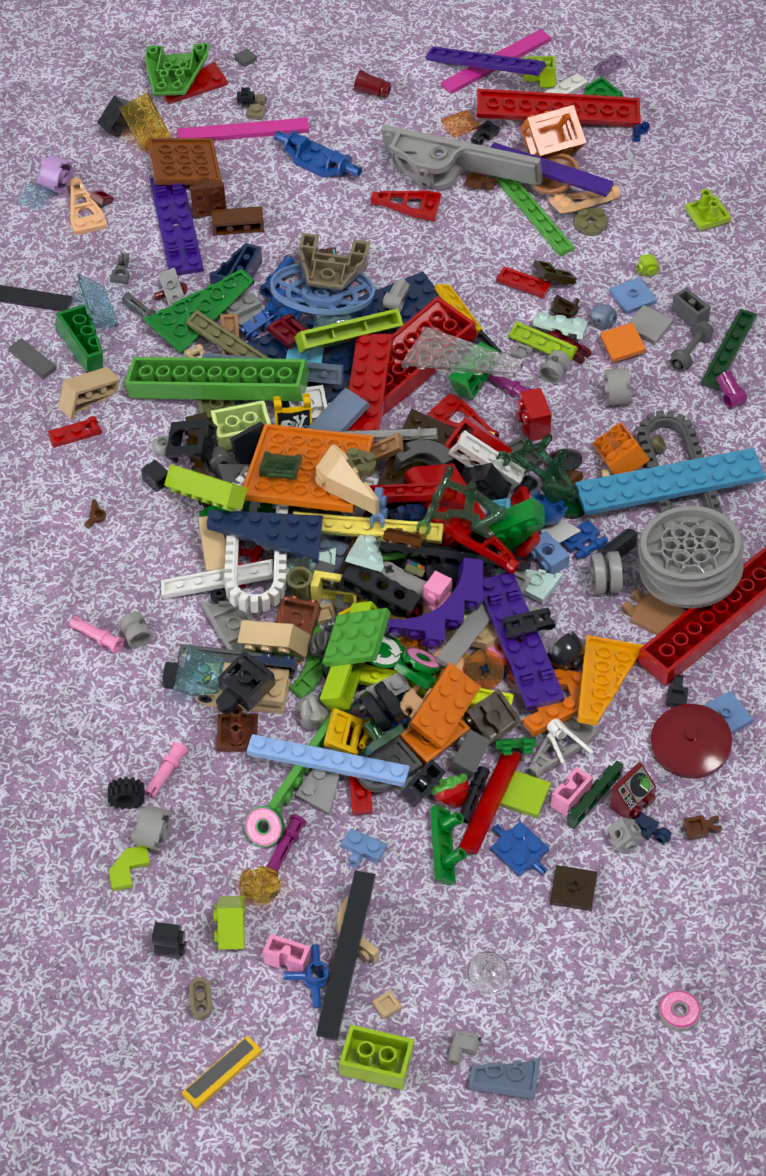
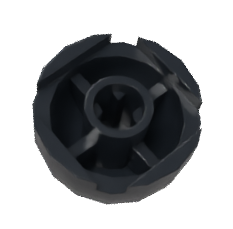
M572 631L571 635L569 633L565 634L552 646L555 649L552 654L550 652L547 653L551 665L556 669L569 670L573 667L576 669L583 663L582 657L584 656L585 647L582 640Z

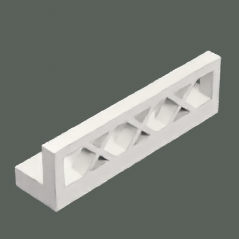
M467 431L461 433L457 444L448 453L468 467L493 463L506 481L511 483L510 491L520 484L525 469ZM459 449L465 454H460L457 450Z

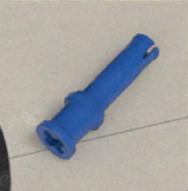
M285 255L274 273L266 278L265 284L260 286L259 290L263 296L272 297L273 294L270 290L271 278L278 270L294 263L292 256Z

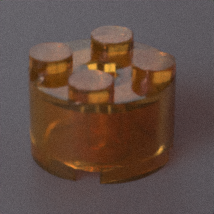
M480 649L467 656L463 671L481 688L491 689L501 682L504 676V663L495 652ZM484 664H487L486 668L489 669L488 672H484L483 675H481L482 671L479 670V667L484 666Z

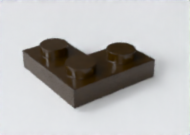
M534 260L532 266L544 281L550 283L557 281L562 285H575L577 278L572 272L555 269L550 262Z

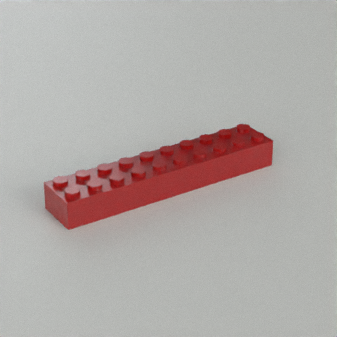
M766 547L743 564L741 580L732 593L715 604L700 608H689L639 649L637 663L667 686L675 679L676 674H682L766 604Z

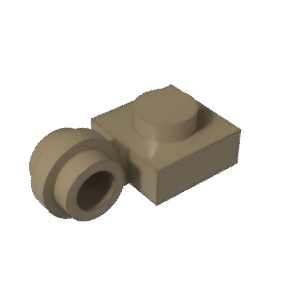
M264 94L256 95L255 104H250L246 118L263 120L267 110L265 106L267 97Z

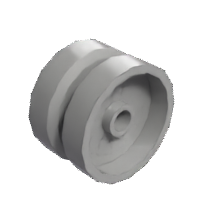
M618 551L607 552L605 559L600 552L590 553L589 575L594 595L605 594L607 587L610 593H622L623 573Z

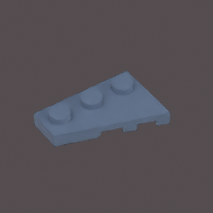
M533 1058V1061L527 1062L515 1060L511 1064L503 1065L491 1063L472 1066L469 1089L535 1099L540 1058Z

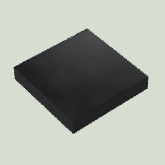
M261 421L230 438L237 464H251L264 427Z

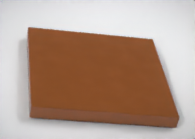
M147 138L155 185L182 183V185H201V179L204 177H208L211 184L222 182L213 138Z

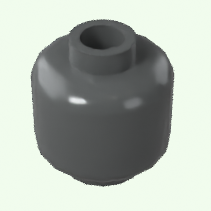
M217 446L213 449L212 459L206 460V463L213 472L217 473V464H232V457L225 448Z

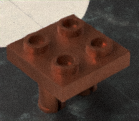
M204 177L201 179V185L190 186L194 218L212 216L211 210L227 209L224 182L211 184L210 179Z
M237 706L231 714H218L217 752H247L252 734L258 735V713L243 714L242 708Z

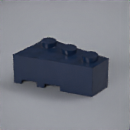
M248 243L242 245L231 255L227 262L220 264V268L215 272L209 273L210 284H215L240 269L245 271L251 278H254L263 262L262 248Z

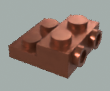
M294 595L284 596L281 599L275 623L293 624L312 637L322 608L320 603L313 599L305 601Z

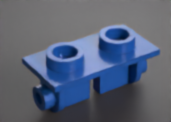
M267 309L265 311L262 310L253 317L256 321L255 324L251 319L242 324L239 331L242 335L246 334L245 341L250 338L253 340L260 334L261 330H267V325L273 323L275 315L273 314L270 317L271 314Z

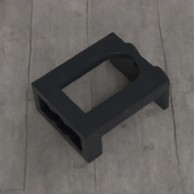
M208 419L171 422L165 456L175 463H178L179 457L200 456L205 461L211 460L218 426ZM200 429L197 445L181 446L184 430Z

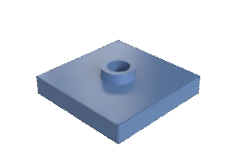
M640 277L609 288L610 295L626 315L639 311L643 305L649 307L657 304V299Z
M731 691L704 705L718 712L726 720L732 734L752 724L754 718Z

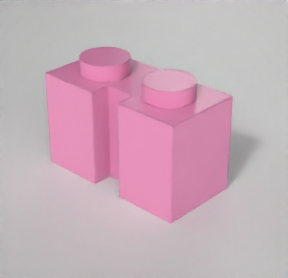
M437 571L433 573L423 586L424 611L427 613L433 611L451 596V578Z
M575 767L567 776L566 785L561 783L552 793L551 807L567 817L569 810L579 804L582 795L589 793L591 790L593 777Z
M270 934L263 950L264 964L279 969L281 965H285L288 971L304 972L311 961V947Z

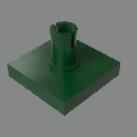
M374 718L363 724V727L373 741L358 754L363 757L369 756L405 732L404 728L400 724L385 734L382 733Z

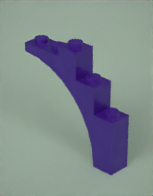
M464 558L459 565L454 591L441 606L419 617L389 619L384 634L390 637H408L411 640L421 639V646H425L428 649L440 648L445 641V627L448 630L459 629L464 622V609L475 611L483 603V560Z

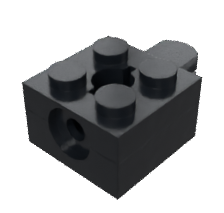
M243 651L217 677L219 688L223 691L216 699L217 708L221 713L229 714L240 704L247 711H250L276 685L274 673L246 651Z

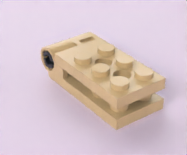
M206 661L202 665L201 672L210 671L219 676L231 663ZM266 667L274 673L276 685L250 711L284 715L290 686L289 669ZM218 680L210 685L200 687L199 681L195 697L196 701L208 707H217L216 699L223 692L219 688ZM240 704L238 705V706H240V707L242 708V710L247 711V710H246L244 707H242Z

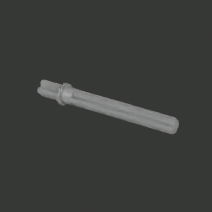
M418 427V429L340 431L374 436V441L383 440L396 433L401 434L403 440L438 439L437 428Z

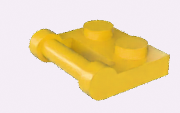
M334 708L331 711L323 746L339 752L358 755L357 746L365 721ZM351 724L354 728L350 745L348 746L346 741Z

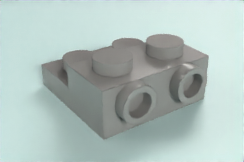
M252 292L249 294L244 293L223 314L238 313L239 328H241L240 326L249 319L255 324L256 321L253 317L263 309L261 302Z

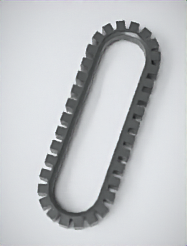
M663 410L656 411V416L650 413L646 416V419H642L638 428L637 441L650 459L644 464V468L659 466L649 435L652 431L661 427L671 428L680 433L689 460L704 457L701 445H699L698 436H696V430L692 428V423L689 419L685 420V416L680 413L674 417L675 411L668 410L667 415L664 414ZM716 490L701 493L706 508L723 514ZM670 499L655 502L660 514L673 509Z

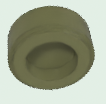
M659 434L653 436L651 440L656 452L660 454L666 451L667 447L663 437Z

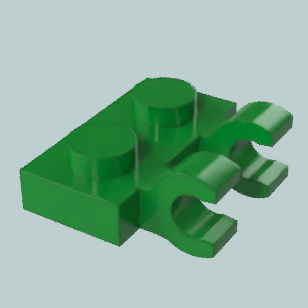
M535 737L507 738L494 741L495 748L500 749L504 756L512 755V748H520V751H523L524 754H532V747H537Z

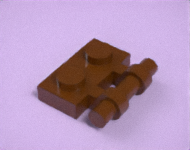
M397 527L396 529L387 528L384 531L383 539L388 540V543L399 544L400 542L407 544V547L418 548L426 542L427 536L417 531H403V528Z

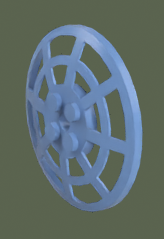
M300 263L278 270L272 276L270 282L271 293L279 302L295 310L320 315H340L359 311L373 301L375 294L374 284L362 273L354 279L360 282L361 285L354 288L348 285L344 288L346 291L305 285L302 290L296 288L297 286L307 284ZM295 273H300L303 278L292 282L290 285L281 280ZM277 284L286 288V297L281 296L275 290ZM366 288L369 298L358 301L359 296L357 292ZM291 292L300 294L301 298H292ZM352 295L353 301L343 300V297ZM297 302H304L305 304L310 305V306H309V307L303 306V305H301V304H299V303H297ZM340 304H342V305H347V306H345V307H343V308H339V309L336 307V306H338V305H340Z

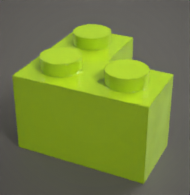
M556 55L524 57V59L544 61L546 65L539 76L524 74V81L530 83L540 81V87L544 88L556 86Z
M220 896L219 902L215 903L213 919L214 922H218V930H214V942L218 943L219 950L244 949L245 896Z

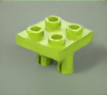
M709 189L701 190L700 200L685 204V210L700 231L731 222L730 214L716 195L711 196L712 193Z

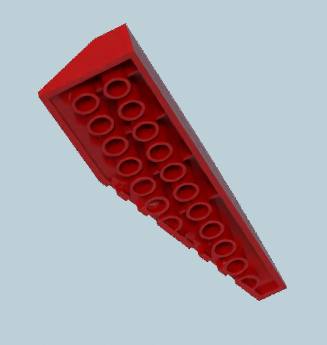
M439 296L393 334L383 415L404 400L477 337L475 322Z

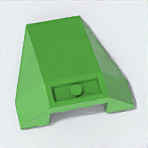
M209 43L193 44L192 53L168 55L165 54L163 46H147L145 61L154 96L185 95L208 58Z

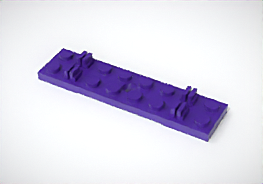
M149 178L168 270L175 268L178 276L204 272L185 185H182V183L155 185L154 178Z
M504 573L483 578V603L526 711L563 702L565 696L538 631L520 635L514 639H508L506 635L507 630L502 625L501 621L505 617L529 612L514 573L512 575ZM517 639H522L523 642H522V643H519V642H517L516 640H517Z

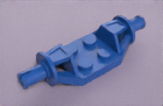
M278 130L274 135V140L284 144V150L289 154L296 166L323 178L335 175L343 177L346 173H350L359 177L362 173V167L352 164V157L349 154L344 155L337 150L329 149L309 140L306 136L299 135L295 130L290 132L289 135ZM337 163L338 168H333L334 165Z

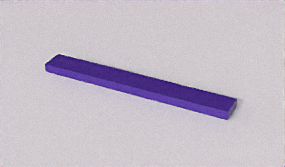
M435 46L426 54V60L535 76H539L546 67L544 61Z
M493 142L490 147L540 158L543 177L607 197L614 186V181L508 146Z

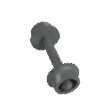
M699 321L693 324L690 328L693 339L685 350L675 349L671 353L670 365L674 370L683 372L685 369L690 368L693 365L690 353L699 341L702 343H709L711 341L713 327L708 322Z

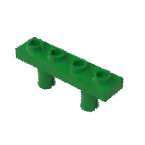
M434 805L430 807L435 880L451 886L456 883L454 865L467 858L464 849L459 847L453 851L452 829L462 824L464 817L457 811L451 815L449 810Z

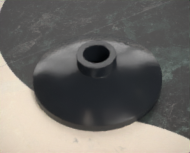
M557 449L547 455L545 460L546 466L552 471L569 472L581 465L582 455L574 449Z

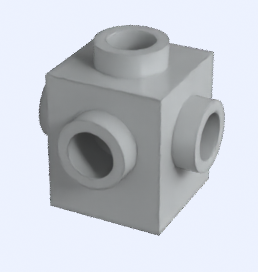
M621 817L607 828L612 838V844L619 850L633 851L643 841L641 830L632 819Z

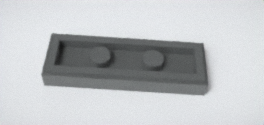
M22 338L8 347L11 354L42 379L57 370L55 364Z

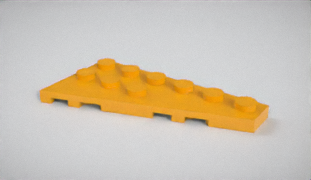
M586 635L577 722L598 725L637 661L639 649L644 645Z

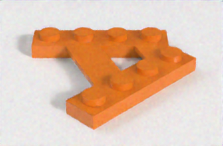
M553 668L561 689L568 690L570 696L565 698L563 702L537 708L538 712L522 719V725L533 737L547 731V725L556 718L560 719L563 723L572 719L574 715L578 716L582 672ZM510 670L508 680L514 681Z

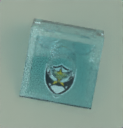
M188 646L180 657L173 690L189 696L217 694L219 692L217 677L223 672L225 659Z

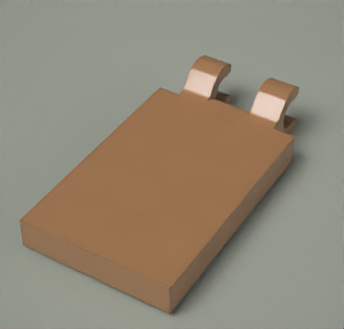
M637 588L631 593L633 595L631 600L638 603L636 607L630 602L625 601L621 613L631 617V623L655 635L659 634L686 612L679 607L660 601L650 592L645 596Z

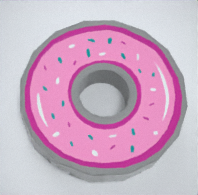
M685 990L667 992L661 998L658 1005L661 1022L668 1029L676 1032L693 1029L701 1018L702 1009L698 998ZM681 1006L686 1012L679 1015L675 1013L674 1008Z

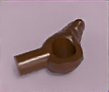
M96 499L92 500L89 513L90 518L84 524L88 529L95 523L103 522L106 518V512L100 508Z

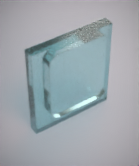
M30 182L16 202L41 210L54 191L44 188L40 184Z

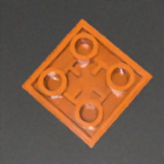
M633 322L600 333V338L612 363L646 352V348Z

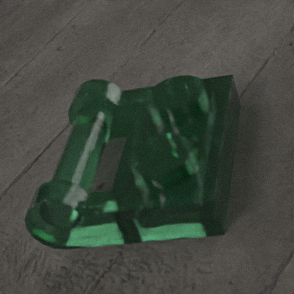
M265 451L259 469V476L297 480L303 456L300 454H296V456L271 454V452Z

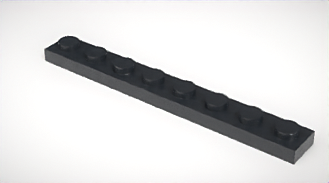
M378 536V547L384 552L391 553L395 550L400 551L404 555L416 553L424 558L437 556L438 559L445 561L451 558L457 559V562L460 563L464 558L483 560V566L493 564L496 568L504 569L501 565L474 550L465 551L459 547L424 543L418 548H410L406 546L407 544L400 542L399 544L388 543V540ZM515 556V559L520 562V566L516 571L530 570L531 561L528 557Z

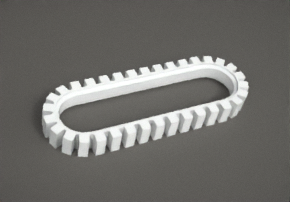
M248 472L244 473L245 478L242 476L237 477L234 484L243 486ZM276 504V513L288 514L289 506ZM232 534L226 536L224 581L226 596L230 599V603L234 607L239 605V610L245 612L248 607H251V613H258L259 607L262 608L263 612L270 610V604L276 607L280 603V599H283L285 595L287 552L275 551L274 581L270 589L261 594H248L237 585L239 537Z

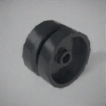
M381 681L374 686V691L379 697L378 699H375L370 691L364 692L359 697L384 733L392 728L387 715L390 714L397 723L407 717L391 690L389 691L385 683Z

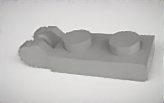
M399 672L381 680L395 696H399L411 689L405 676ZM379 682L354 694L353 699L359 700V696L366 691H370L374 698L378 699L379 697L374 691V686ZM364 703L358 707L359 711L367 709Z

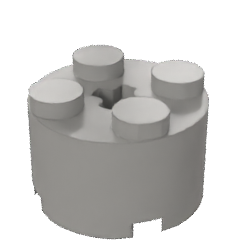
M629 368L604 370V381H608L605 382V394H609L606 395L607 406L632 403Z
M152 805L140 808L137 813V820L139 821L137 828H134L132 831L131 840H134L137 845L162 851L164 849L161 846L163 840H168L171 834L173 819H170V815H173V812Z

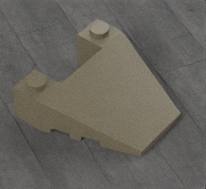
M302 233L299 243V261L307 285L343 290L367 269L370 242L353 239L350 256L318 252L319 235Z

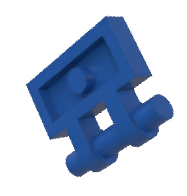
M587 520L576 527L581 530L580 532L560 543L569 553L577 550L578 552L574 553V557L579 560L582 557H588L592 551L602 548L608 542L606 536L597 538L600 536V531Z

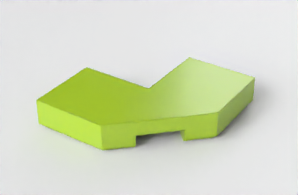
M137 846L125 849L109 869L112 892L133 888L130 870L150 866L147 847Z

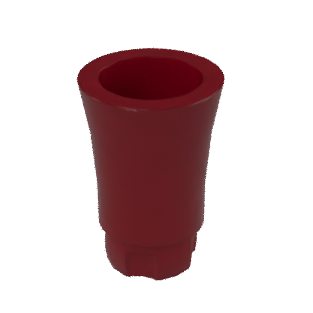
M363 70L358 72L354 83L355 92L384 98L389 96L392 87L390 82Z

